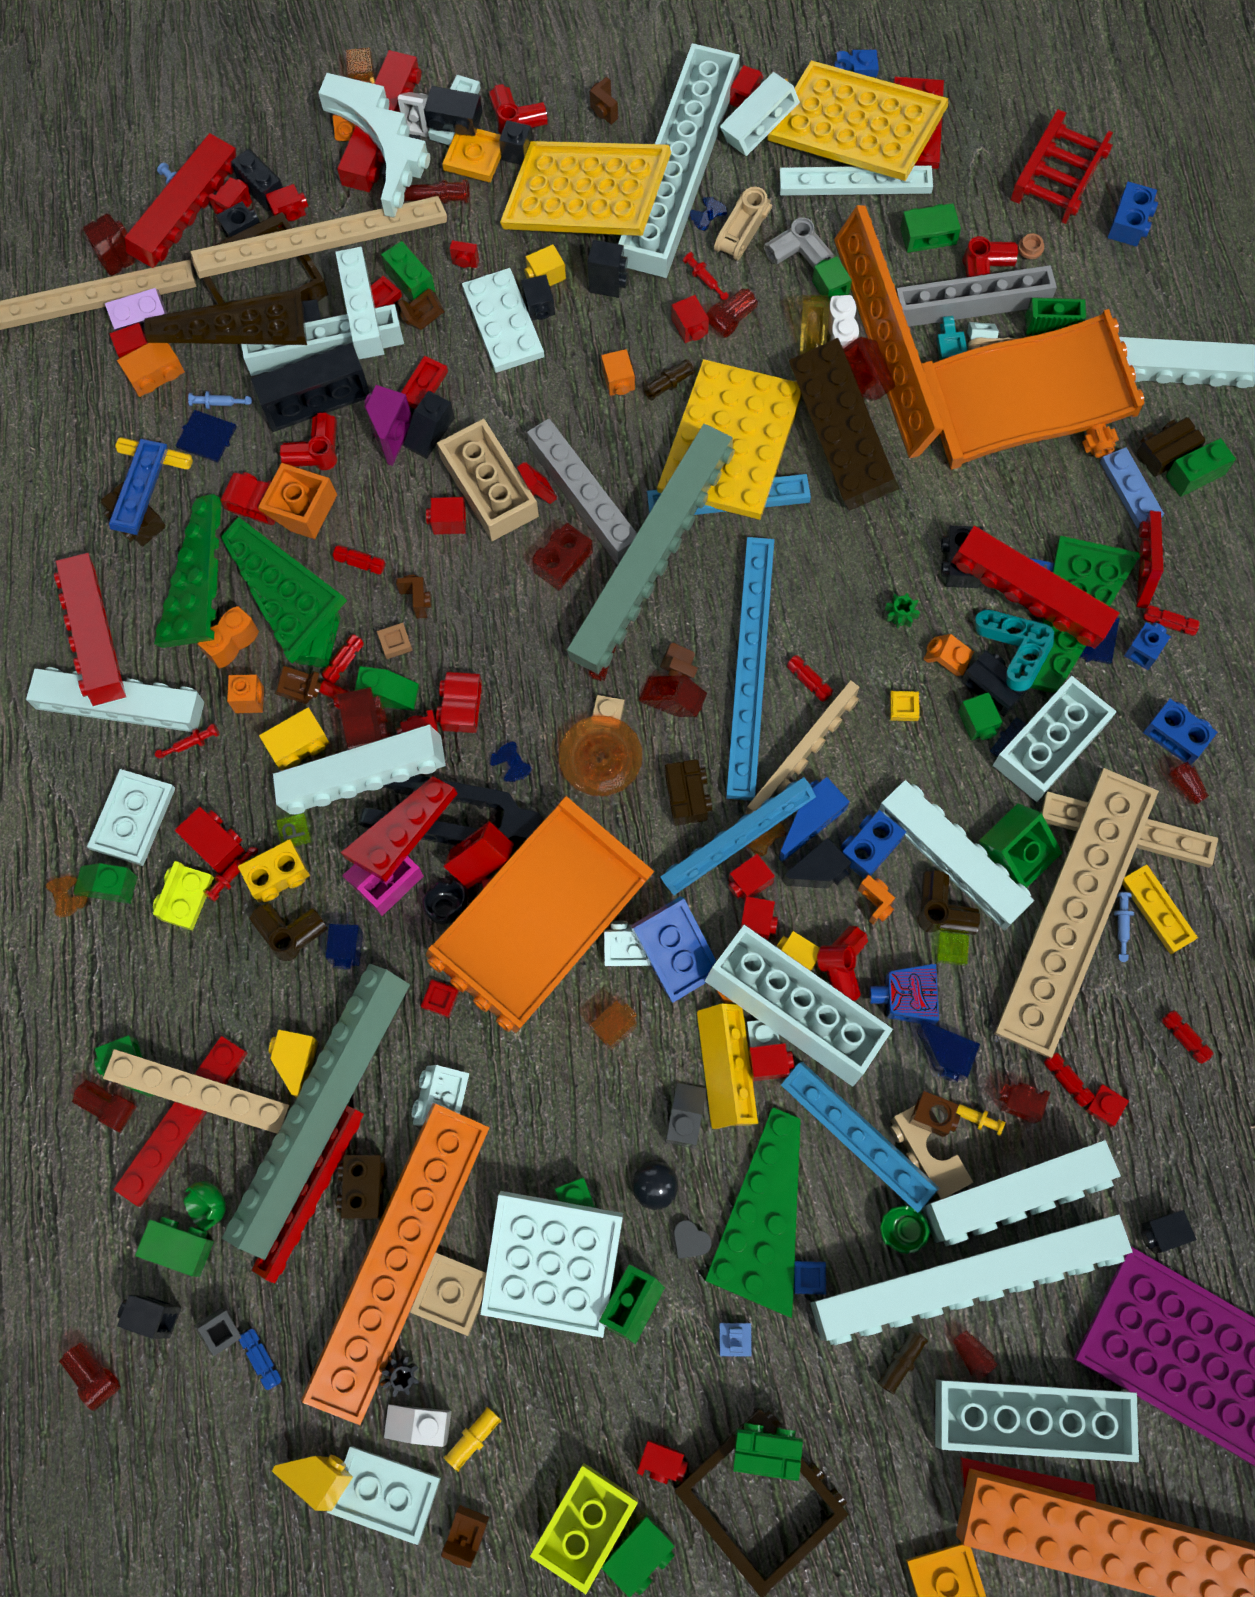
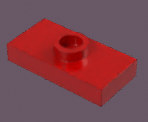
M523 462L517 467L533 496L538 495L549 504L557 500V496L545 476L527 462Z

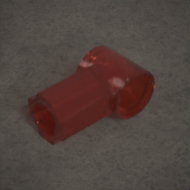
M742 288L725 303L713 305L706 314L709 318V325L723 338L730 336L736 330L739 322L757 308L758 301L755 299L754 294L748 288Z
M85 1080L77 1087L72 1100L74 1104L98 1117L97 1120L119 1133L123 1131L138 1107L115 1093L111 1094L88 1080Z
M80 1342L75 1347H72L59 1360L78 1386V1396L92 1411H96L121 1389V1385L114 1374L106 1367L101 1366L84 1342Z

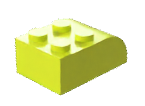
M583 1463L530 1557L584 1594H587L638 1504V1498Z

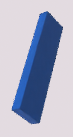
M140 439L109 522L111 530L138 535L168 451L167 444Z

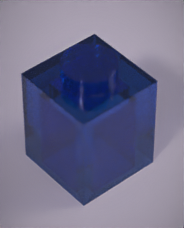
M329 924L325 958L330 964H333V968L349 970L351 965L360 966L363 931L359 925Z

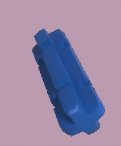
M250 1329L241 1334L242 1338L238 1341L243 1349L246 1348L248 1350L245 1354L257 1376L261 1374L262 1379L260 1381L264 1389L270 1390L281 1383L282 1378L277 1369H272L274 1363L263 1343H258L260 1338L254 1329Z

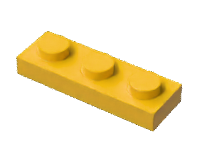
M1147 864L1124 877L1122 885L1128 893H1132V900L1170 955L1198 939Z

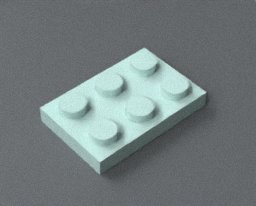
M120 769L87 847L92 851L143 866L173 796L175 787L162 781Z
M350 1446L344 1461L346 1464L344 1469L353 1478L333 1510L327 1511V1513L418 1545L441 1477Z

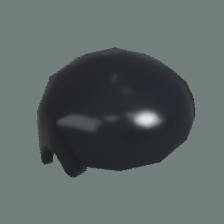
M453 880L452 883L439 881L426 892L422 900L424 914L438 924L453 923L467 908L465 888L456 880Z
M662 1161L644 1162L633 1176L632 1188L634 1197L642 1207L651 1210L668 1207L675 1200L678 1191V1178L675 1171Z

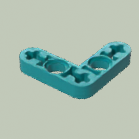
M994 610L979 612L975 618V629L980 636L1019 647L1007 669L1008 687L1014 691L1029 689L1053 647V629L1046 624ZM1015 627L1022 631L1017 634H1011L1007 630ZM1027 654H1034L1038 658L1029 661L1024 659L1023 656ZM1022 669L1025 670L1024 676H1021L1019 679L1018 677L1020 676Z

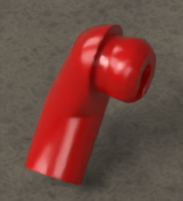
M326 680L321 683L319 693L334 699V706L336 708L344 710L352 703L353 697L347 690Z

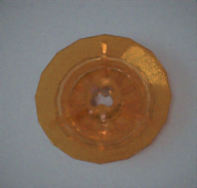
M592 716L578 721L566 732L559 746V765L564 778L575 789L590 796H609L623 791L636 779L642 766V746L637 734L625 722L611 716ZM600 752L605 753V758L607 759H603L601 763H598L595 756H599Z

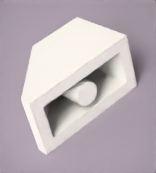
M407 92L398 96L400 112L405 114L406 123L410 128L409 134L429 137L428 132L430 128H427L424 114L428 98L426 94Z
M388 1404L384 1438L411 1444L444 1447L448 1443L451 1411Z

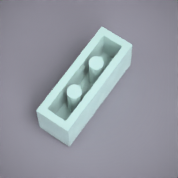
M773 72L720 125L726 141L747 156L800 103L794 86Z

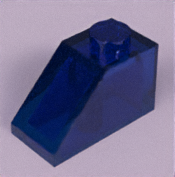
M923 1021L919 1025L917 1033L934 1070L941 1072V1077L954 1083H958L959 1080L963 1082L970 1074L980 1044Z

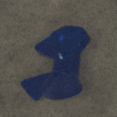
M714 197L703 198V203L707 207V210L704 212L690 211L691 220L700 230L706 231L710 221L717 216L728 214L726 206L720 201L714 200Z
M512 741L503 745L497 754L493 753L491 755V766H496L506 761L510 766L504 777L505 782H515L524 779L532 771L531 766L524 763L517 753L516 742Z

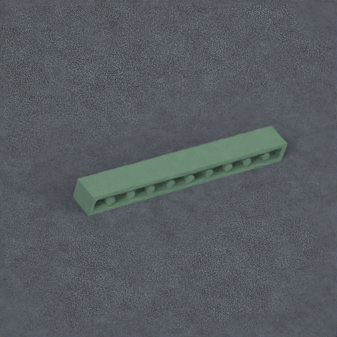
M702 425L568 647L567 652L571 661L596 674H599L603 667L607 668L613 658V649L616 644L620 645L624 641L630 621L634 622L637 619L641 610V602L644 598L648 599L652 594L655 586L653 582L658 575L662 576L668 565V557L671 552L676 553L681 544V535L684 530H690L695 520L694 514L698 507L703 508L708 499V490L711 485L716 486L721 477L722 471L720 470L725 463L729 464L735 452V449H733V437L709 425Z
M372 964L368 965L352 997L348 1000L338 1023L334 1026L324 1049L319 1054L309 1077L303 1083L302 1090L295 1103L288 1111L281 1129L274 1137L267 1155L259 1165L252 1183L244 1193L238 1209L228 1223L226 1231L222 1236L223 1240L247 1253L264 1260L266 1259L410 986L409 983L384 968Z

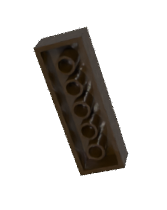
M839 338L790 359L789 363L842 498L849 511L900 489Z

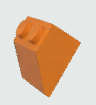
M281 463L258 508L289 531L315 539L337 497V493L330 478Z

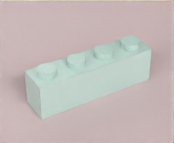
M362 247L336 251L352 340L358 359L384 355Z

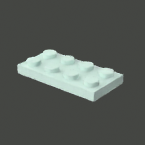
M510 268L462 283L464 294L495 373L544 357L543 348Z

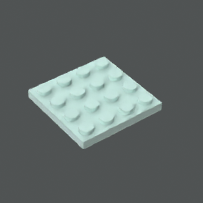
M500 1191L480 1315L603 1338L605 1327L599 1320L610 1301L623 1213Z

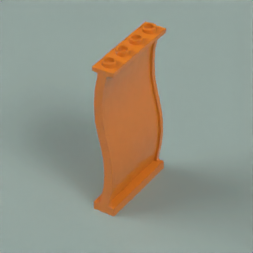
M1104 310L1099 316L1059 330L979 347L935 363L932 361L922 363L939 415L942 418L944 429L939 435L950 469L960 468L963 463L1004 449L1086 431L1095 425L1109 424L1131 415L1132 417L1138 416L1144 405V395L1141 389H1137L1135 369L1132 365L1128 364L1126 358L1127 347L1124 341H1120L1118 335L1119 325L1115 317L1112 318L1110 310Z
M566 796L462 914L428 948L425 955L429 958L427 962L437 972L441 973L444 971L452 978L450 982L456 989L461 992L466 990L474 997L473 1002L478 1008L484 1012L489 1010L497 1017L496 1022L507 1032L512 1030L514 1033H517L655 871Z

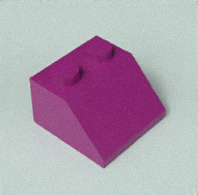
M376 385L372 394L369 393L367 395L364 407L388 465L393 466L406 439L412 416L406 394Z

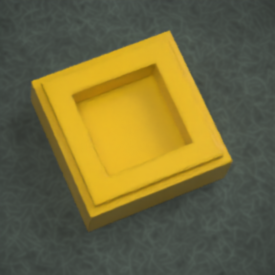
M891 691L890 720L918 721L920 718L919 692Z

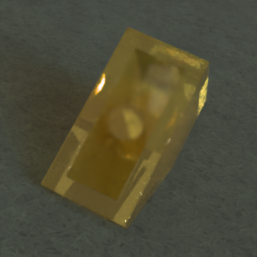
M802 295L799 354L827 343L830 304L828 296Z

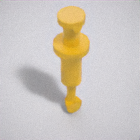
M959 1104L956 1112L961 1115V1118L978 1124L977 1129L981 1130L984 1125L998 1131L997 1135L1001 1136L1006 1123L999 1119L995 1121L988 1118L987 1114L989 1111L985 1110L984 1113H981L962 1104Z

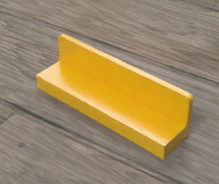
M718 1004L698 1010L697 1017L712 1129L758 1124L743 1008L737 1004Z

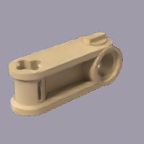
M750 187L742 192L735 208L716 239L715 251L726 252L737 261L741 258L762 221L766 219L772 209L771 200L767 198V194L762 188Z

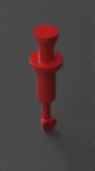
M689 252L683 258V262L685 264L688 263L694 269L692 275L694 277L698 276L710 290H715L720 295V298L726 301L729 297L728 293H723L718 287V282L705 269L706 263L701 262L699 264L693 258L694 254Z
M214 723L210 724L202 732L197 728L193 729L192 735L173 743L171 748L165 751L157 750L155 757L161 759L174 751L179 753L197 744L202 747L205 745L204 739L213 735L215 737L220 736L219 730Z
M250 847L248 852L240 860H235L221 876L216 875L214 878L217 883L209 891L205 890L204 894L211 901L215 902L219 897L218 893L223 888L230 890V882L240 873L238 866L243 864L251 855L255 856L258 849Z

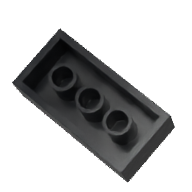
M352 343L337 346L328 352L312 355L308 359L297 363H289L280 369L264 372L257 377L251 378L272 433L312 419L317 413H329L365 400L370 393L363 368Z

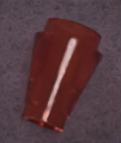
M1188 761L1168 773L1172 779L1170 782L1192 801L1194 805L1209 796L1195 765L1191 766Z
M967 1330L952 1341L970 1375H974L978 1381L998 1366L994 1360L996 1356L975 1337L970 1335Z

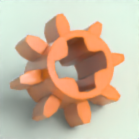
M1098 424L1087 430L1086 440L1082 441L1086 453L1091 452L1096 458H1101L1115 450V442L1119 439L1115 428L1110 429L1106 424Z

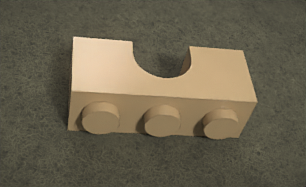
M913 1106L890 1120L893 1124L890 1126V1130L898 1143L903 1142L908 1153L905 1156L940 1188L933 1196L935 1201H939L970 1185L973 1181L958 1155L941 1161L929 1154L926 1141L932 1132L909 1124L915 1107ZM930 1109V1118L932 1121L939 1123L932 1109Z

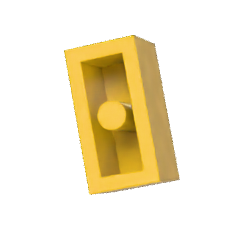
M309 707L259 735L280 771L296 767L302 759L309 755L319 754L325 749L326 745L330 744Z

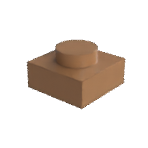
M403 623L377 631L386 659L413 651Z

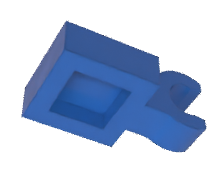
M852 50L851 55L846 51L836 53L837 61L834 62L835 67L869 77H877L879 71L877 50Z

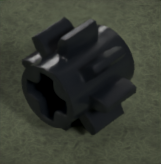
M404 1354L401 1356L400 1361L394 1360L389 1356V1364L386 1368H379V1371L385 1376V1379L379 1383L383 1389L391 1386L390 1394L393 1397H396L398 1391H404L409 1395V1388L412 1384L419 1383L413 1374L418 1369V1366L415 1363L407 1366L408 1357ZM401 1370L402 1380L397 1382L395 1380L397 1378L396 1372Z

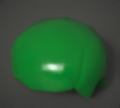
M199 1181L185 1189L186 1192L190 1191L183 1200L185 1208L200 1230L207 1231L222 1220L226 1211V1203L218 1187L208 1181Z
M908 1205L891 1208L883 1216L880 1225L884 1243L903 1254L918 1252L928 1242L931 1231L926 1216L921 1211L917 1213Z

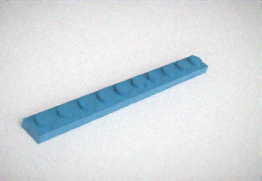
M747 537L726 799L752 801L756 793L774 539Z

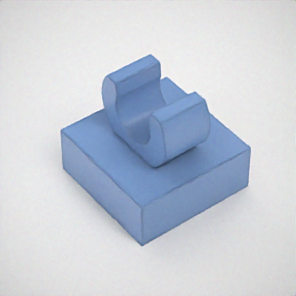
M719 1323L720 1356H751V1323Z

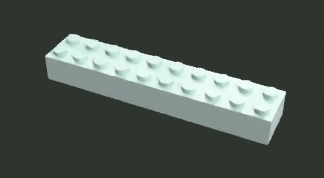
M691 44L655 144L669 145L671 155L643 236L621 235L618 243L624 245V256L628 257L627 268L667 278L730 101V88L739 73L740 55Z
M1115 1215L810 1302L820 1339L823 1341L829 1340L830 1345H838L851 1341L850 1334L859 1332L860 1336L864 1337L882 1332L881 1325L889 1323L890 1328L913 1323L911 1316L919 1314L920 1319H927L944 1314L942 1307L949 1306L950 1310H959L973 1306L972 1299L979 1297L980 1302L1003 1297V1290L1009 1289L1010 1293L1025 1291L1034 1288L1033 1281L1038 1280L1039 1285L1065 1279L1063 1272H1068L1069 1276L1087 1273L1095 1270L1093 1265L1097 1263L1098 1267L1118 1264L1125 1261L1123 1255L1133 1252L1120 1215Z

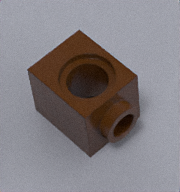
M923 1091L918 1096L909 1124L945 1137L950 1131L955 1132L961 1115L956 1112L959 1105ZM931 1108H938L943 1112L944 1120L942 1123L932 1121L929 1115Z

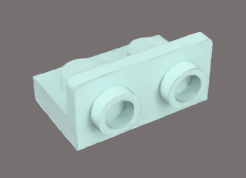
M612 921L604 930L605 966H651L630 927L631 925H628L627 921Z
M439 1065L427 1066L426 1070L422 1071L419 1079V1087L421 1088L419 1100L415 1101L412 1108L413 1125L423 1126L432 1103L460 1114L469 1073Z

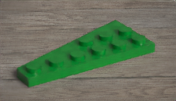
M214 494L198 497L192 505L191 518L185 529V539L182 549L178 553L175 573L171 577V587L168 597L163 604L164 611L161 621L156 628L157 635L154 644L161 648L214 640L215 632L210 630L211 621L215 620L216 610L211 608L212 600L217 595L218 559L214 558V550L219 548V539L215 537V531L220 526L221 498Z
M238 517L221 538L231 557L237 563L243 579L249 585L250 592L263 616L274 631V636L281 644L287 660L293 664L347 600L322 579Z
M1060 536L1055 552L1053 573L1110 607L1140 556L1139 552ZM1043 618L1042 624L1050 626L1054 631V643L1030 688L1056 693L1064 684L1086 646L1081 644L1071 634L1056 629L1053 623Z
M772 1107L705 1281L792 1318L801 1119Z

